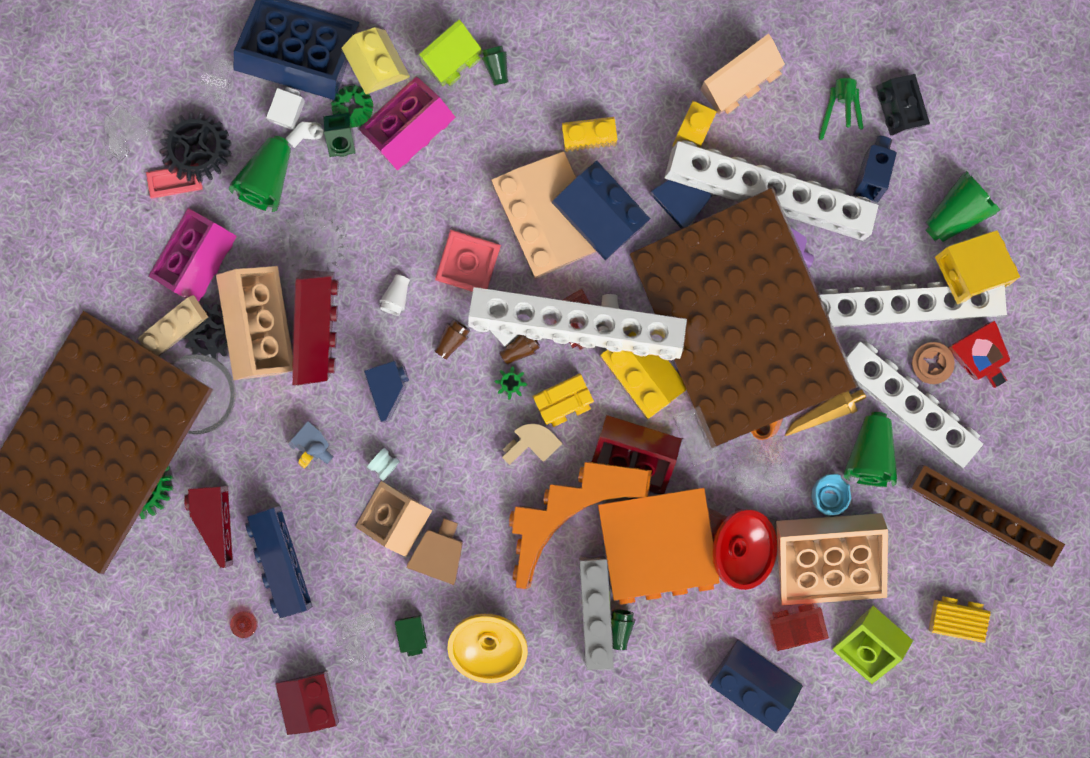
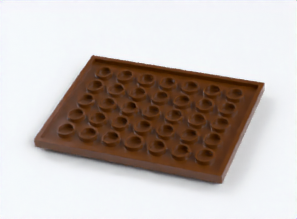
M774 188L761 192L630 253L654 313L656 315L687 319L682 354L680 359L675 358L674 361L711 448L859 387Z
M83 311L0 449V510L97 573L104 574L213 389Z

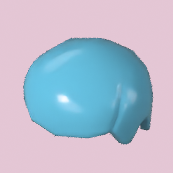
M826 474L815 482L811 490V499L814 506L827 516L841 514L848 508L851 501L850 485L839 474ZM826 491H833L835 494H830V493H825V492H826Z

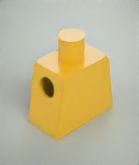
M692 101L672 147L678 141L686 140L695 143L700 148L717 111Z

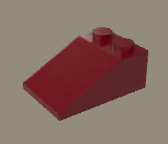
M228 486L188 489V494L184 496L185 510H189L190 518L220 568L232 566L233 552Z

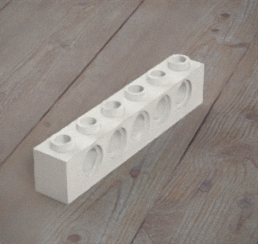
M861 342L856 343L846 355V358L857 384L957 468L963 469L982 447L983 443L978 440L980 435L970 427L965 429L958 423L959 417L948 409L945 412L937 406L939 401L929 393L924 395L917 389L918 383L909 376L904 378L896 372L899 368L888 359L883 361L876 355L878 350L868 342L864 344ZM867 362H872L876 366V374L873 377L867 376L864 372V366ZM888 379L894 380L897 384V389L893 394L885 390V382ZM908 396H913L917 400V407L913 411L908 410L905 406V400ZM929 413H933L937 417V424L933 428L926 424V416ZM950 430H954L958 435V440L953 445L949 444L946 440V435Z

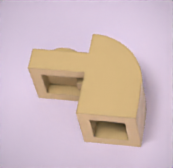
M527 424L514 431L521 440L517 443L513 439L503 449L506 454L502 458L510 465L529 447L544 462L563 443L546 427L538 424Z

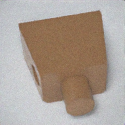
M443 518L438 532L428 529L406 568L454 585L457 579L463 541L453 538L458 523Z

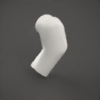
M301 122L285 139L289 142L288 144L295 148L302 139L321 138L324 135V128L317 122Z

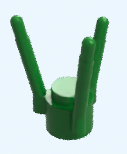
M840 78L836 80V86L830 88V99L820 129L819 140L824 139L836 98H838V102L845 103L846 127L849 128L851 126V103L854 102L858 128L860 130L864 128L857 80Z

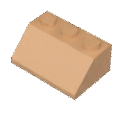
M767 34L703 82L700 91L715 111H717L718 115L724 111L727 115L740 106L738 103L740 99L744 96L750 99L761 90L759 85L766 80L770 84L782 75L780 70L785 64L772 37Z

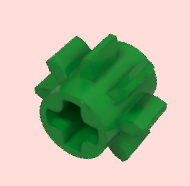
M511 367L510 373L507 374L500 370L503 376L502 379L494 381L496 384H501L502 387L498 394H502L504 391L507 392L508 400H511L512 393L515 392L521 397L520 387L527 386V383L520 380L524 372L516 375L514 374V367ZM509 376H514V380L519 382L518 386H514L512 391L508 390L507 385H503L504 380H508Z

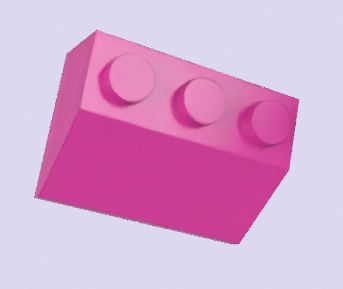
M416 76L362 125L359 130L398 171L456 117L442 99Z
M188 208L150 272L149 277L184 298L194 295L199 302L205 295L212 278L219 271L223 259L231 250L237 236Z

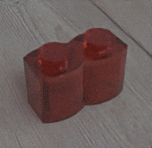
M808 603L798 606L799 611L789 613L788 609L773 612V617L767 620L775 650L781 651L829 639L822 608L819 606L814 607V603Z

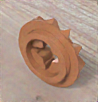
M930 342L921 345L916 350L911 365L914 375L922 382L934 385L946 381L951 376L955 362L952 352L945 345ZM938 353L937 363L943 369L933 368L927 373L929 364L923 358L932 359Z

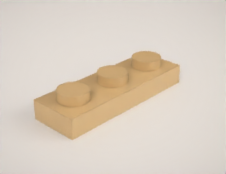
M193 295L187 297L137 339L143 347L160 356L206 320L208 316Z

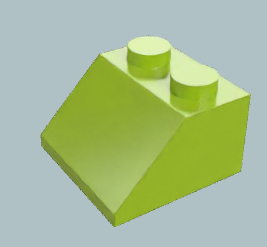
M458 20L419 54L422 65L444 87L446 84L449 86L453 85L461 77L459 73L465 67L469 69L474 67L481 60L479 55L482 51L464 24Z
M872 606L856 620L832 650L868 682L873 684L904 659L914 640L876 607Z

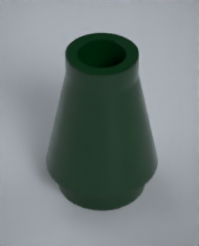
M503 46L482 50L483 57L481 59L493 81V85L508 83L507 51L504 52Z
M613 610L611 631L612 648L615 650H627L628 641L636 621L633 618L634 613L632 611Z

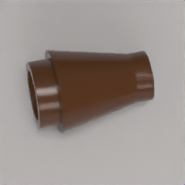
M453 319L451 323L446 324L434 351L442 358L448 359L469 338L467 335L470 329L456 319Z
M518 335L500 351V355L504 362L509 365L512 362L536 354L540 344L538 340L529 339L526 335Z

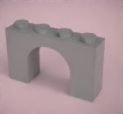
M605 556L579 558L586 670L614 669L607 559Z

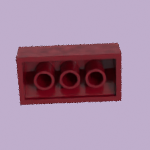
M302 270L296 278L292 385L328 381L331 373L335 374L336 358L331 357L332 348H336L337 332H332L333 321L337 322L338 306L333 305L334 295H338L339 279H334L335 272Z

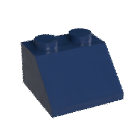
M396 361L364 371L380 422L383 423L391 420L407 388L405 382L409 381L405 366H399V363Z

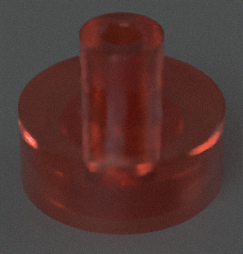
M241 611L235 614L230 622L232 633L239 638L252 636L258 627L257 618L248 611Z

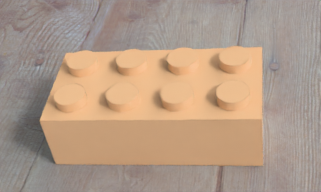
M278 266L234 269L217 274L233 380L274 376L292 372L293 355Z

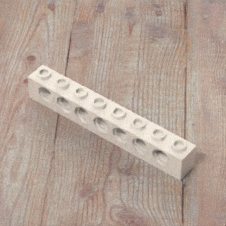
M678 141L672 148L664 177L665 179L738 202L768 190L767 184H770L777 190V197L786 217L864 241L872 234L878 205L871 203V200L866 197L859 196L855 198L846 195V192L840 189L830 190L821 187L822 185L815 181L805 182L797 179L795 175L790 173L780 174L774 172L765 165L755 166L748 164L743 158L726 157L715 149L704 150L698 148L695 143L690 141ZM692 161H698L702 166V170L695 169ZM717 169H723L727 174V178L719 176ZM742 177H748L752 182V186L746 185ZM792 193H798L801 196L802 202L796 201ZM818 200H821L825 203L826 210H823L818 206ZM842 208L850 211L851 218L843 214Z
M943 282L927 283L928 288L917 289V284L901 285V290H891V286H876L875 291L865 292L864 287L848 288L849 293L839 294L838 289L822 290V295H820L833 327L1000 317L1007 315L1005 285L980 293L982 302L979 306L972 304L971 299L960 304L956 302L953 308L946 306L944 303L945 295L947 293L952 294L949 287H944ZM920 295H924L929 299V307L927 309L919 307L917 300ZM893 297H898L902 300L903 308L901 311H896L892 308L891 300ZM868 298L873 299L877 304V309L874 313H870L865 309L864 304ZM841 300H845L850 304L851 310L848 314H842L839 311L838 304Z
M474 287L468 327H472L480 332H487L489 330L499 331L506 336L519 334L526 335L529 339L533 340L545 338L552 339L559 344L572 342L579 343L586 348L598 346L605 347L612 352L625 350L632 351L639 356L651 354L658 355L665 360H674L675 358L680 359L682 354L687 319ZM499 310L504 314L500 317H495L491 312ZM521 314L528 315L530 319L522 321L517 317ZM552 318L557 323L549 325L546 324L544 320ZM578 322L581 323L583 327L580 329H575L570 324ZM600 326H605L610 331L607 333H602L598 331L597 328ZM631 330L636 333V336H626L624 331ZM658 334L663 340L655 341L650 336Z

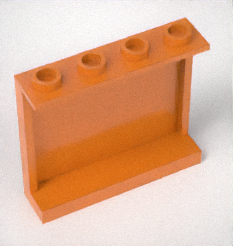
M704 488L598 505L614 601L619 600L620 604L635 602V597L645 596L646 600L662 598L661 593L672 591V596L688 594L689 588L698 587L699 592L713 590L714 584H720L719 575L713 562V539Z

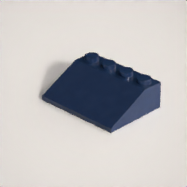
M256 0L234 49L233 70L335 100L348 63L342 47L357 33L360 22L288 0Z

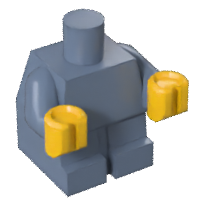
M308 421L288 444L293 450L297 448L302 451V456L298 460V464L302 468H306L311 460L316 462L318 458L328 464L334 457L326 450L329 444L321 432Z

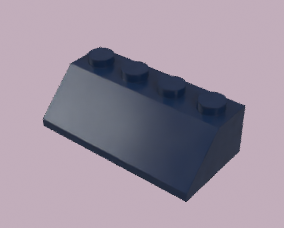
M281 506L248 516L249 522L245 523L246 530L250 538L254 537L257 546L253 548L257 563L262 562L265 571L261 575L265 588H270L273 596L270 599L273 613H278L279 618H284L312 608L313 605Z

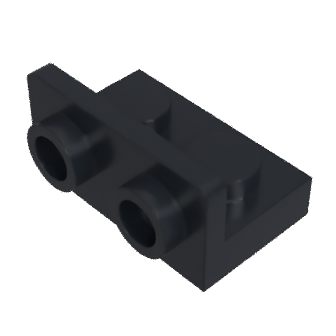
M915 74L889 79L876 86L878 100L881 104L885 124L888 127L890 136L930 124Z

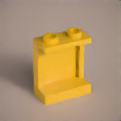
M998 230L948 246L935 256L957 304L966 302L974 295L1003 285L1007 287L1020 278L1017 267L1013 263Z

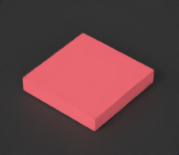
M450 230L435 280L473 292L474 287L488 289L501 245Z

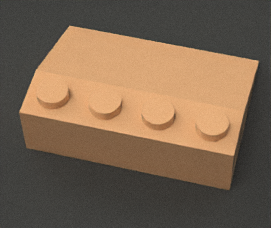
M564 151L517 168L491 180L535 279L597 252L551 203L576 179Z
M882 513L776 521L781 605L887 598L888 528Z

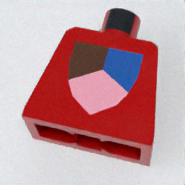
M995 321L985 324L947 347L973 380H979L986 376L993 388L1007 381L1000 367L1008 363L1010 357Z

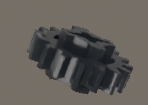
M203 304V310L208 318L200 324L198 329H193L183 337V339L189 340L185 348H194L192 355L196 357L202 353V360L206 361L209 355H211L214 361L218 360V354H221L223 357L228 356L226 351L228 348L227 338L219 347V341L226 335L225 326L217 324L213 316L217 315L223 319L222 311L219 312L218 304H214L212 309H210L208 304ZM209 326H211V328L221 330L216 331V333L212 334V339L209 336L201 334L205 333V331H208ZM195 340L206 342L208 350L200 347Z

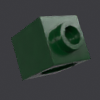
M350 113L323 116L324 135L329 157H344L349 154H356Z
M422 615L395 620L400 653L407 652V656L423 654V649L428 647Z

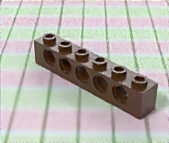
M918 465L906 487L1044 566L1053 567L1065 546L1061 541L925 465Z

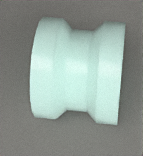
M383 448L367 468L371 471L375 470L379 474V478L384 481L400 461L397 458H392L388 450Z

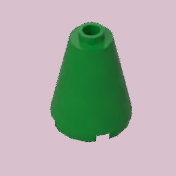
M280 136L268 137L232 180L228 187L229 191L232 194L234 191H237L240 194L238 199L250 206L266 211L267 207H271L272 212H276L280 205L291 148L288 146L289 142Z
M965 171L928 218L926 224L929 227L925 231L935 242L939 238L944 242L996 215L1001 209L996 203H993L990 199L991 197L980 184Z
M871 412V415L865 416L844 470L843 477L846 480L850 481L851 477L859 478L857 484L873 487H887V482H891L892 486L897 484L892 420L887 418L886 413Z

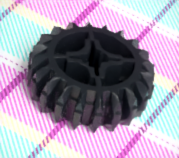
M189 112L188 120L179 115V124L170 121L173 129L172 131L164 129L163 133L168 138L160 139V144L164 148L159 150L162 156H166L162 160L165 166L170 165L168 171L171 174L177 172L176 177L179 180L186 176L188 183L193 182L194 176H196L198 183H203L204 175L209 180H212L211 172L213 171L220 175L222 171L218 166L228 165L227 160L223 157H230L232 154L230 150L225 149L232 146V143L226 139L229 133L227 130H222L223 124L220 121L214 124L215 119L213 116H209L205 120V115L202 112L198 114L197 119H195L193 112ZM201 129L197 130L192 136L183 135L190 130ZM209 132L216 138L215 153L206 146ZM177 143L185 149L182 163L177 160L175 155ZM199 143L201 149L199 151L195 149V152H193L190 146L194 144L196 146ZM200 159L208 160V162H206L203 165L191 166L194 165Z

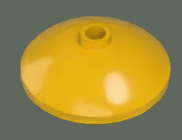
M477 614L463 619L453 628L448 641V655L454 667L464 676L482 683H498L512 678L523 668L528 654L527 640L520 628L512 621L494 614Z

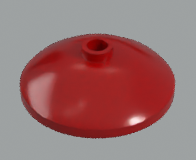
M749 509L736 511L722 522L716 533L713 543L714 566L721 580L732 588L740 590L753 589L766 580L774 567L778 548L777 536L773 525L765 515Z

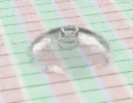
M199 354L184 356L173 362V365L213 389L188 433L205 434L221 427L230 417L236 402L235 383L228 369L215 358Z

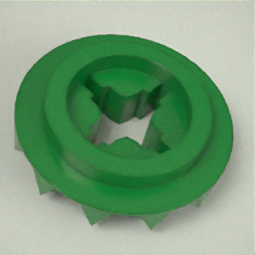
M356 85L344 86L337 92L335 100L331 102L332 114L349 113V109L341 104L350 103L354 95L355 103L363 108L354 109L350 118L352 127H359L365 124L373 113L372 98L370 94H365L361 87Z

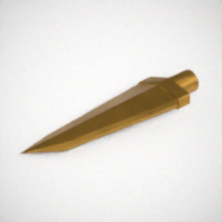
M860 389L852 394L847 391L828 399L793 421L784 436L857 412L855 404L866 399L864 391Z

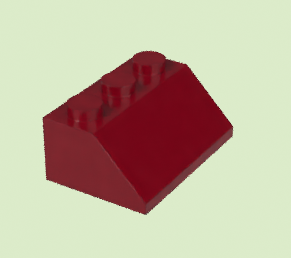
M606 415L591 462L652 470L649 491L660 495L665 494L677 462L682 438Z

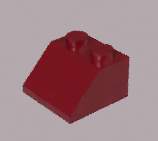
M328 671L275 683L287 735L310 733L338 725L339 719Z

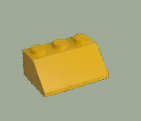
M632 331L627 336L634 337L636 333ZM606 350L600 355V358L646 419L651 418L686 391L681 376L669 360L662 359L658 355L639 356L632 351L625 350L620 352Z

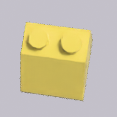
M374 27L357 33L342 47L365 94L372 93L410 77L386 30Z

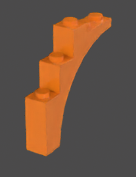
M585 462L584 467H580L578 482L582 483V487L550 484V488L546 489L544 494V505H547V509L516 506L515 511H511L509 526L513 527L512 533L522 535V539H518L516 554L520 555L519 564L515 565L513 570V581H516V588L528 589L531 587L535 567L544 547L553 534L570 517L590 505L607 499L648 497L652 470Z

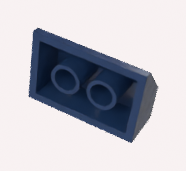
M595 161L551 202L605 261L636 235L651 219L598 161Z
M738 639L707 682L710 687L774 732H777L792 710L803 687L798 681Z

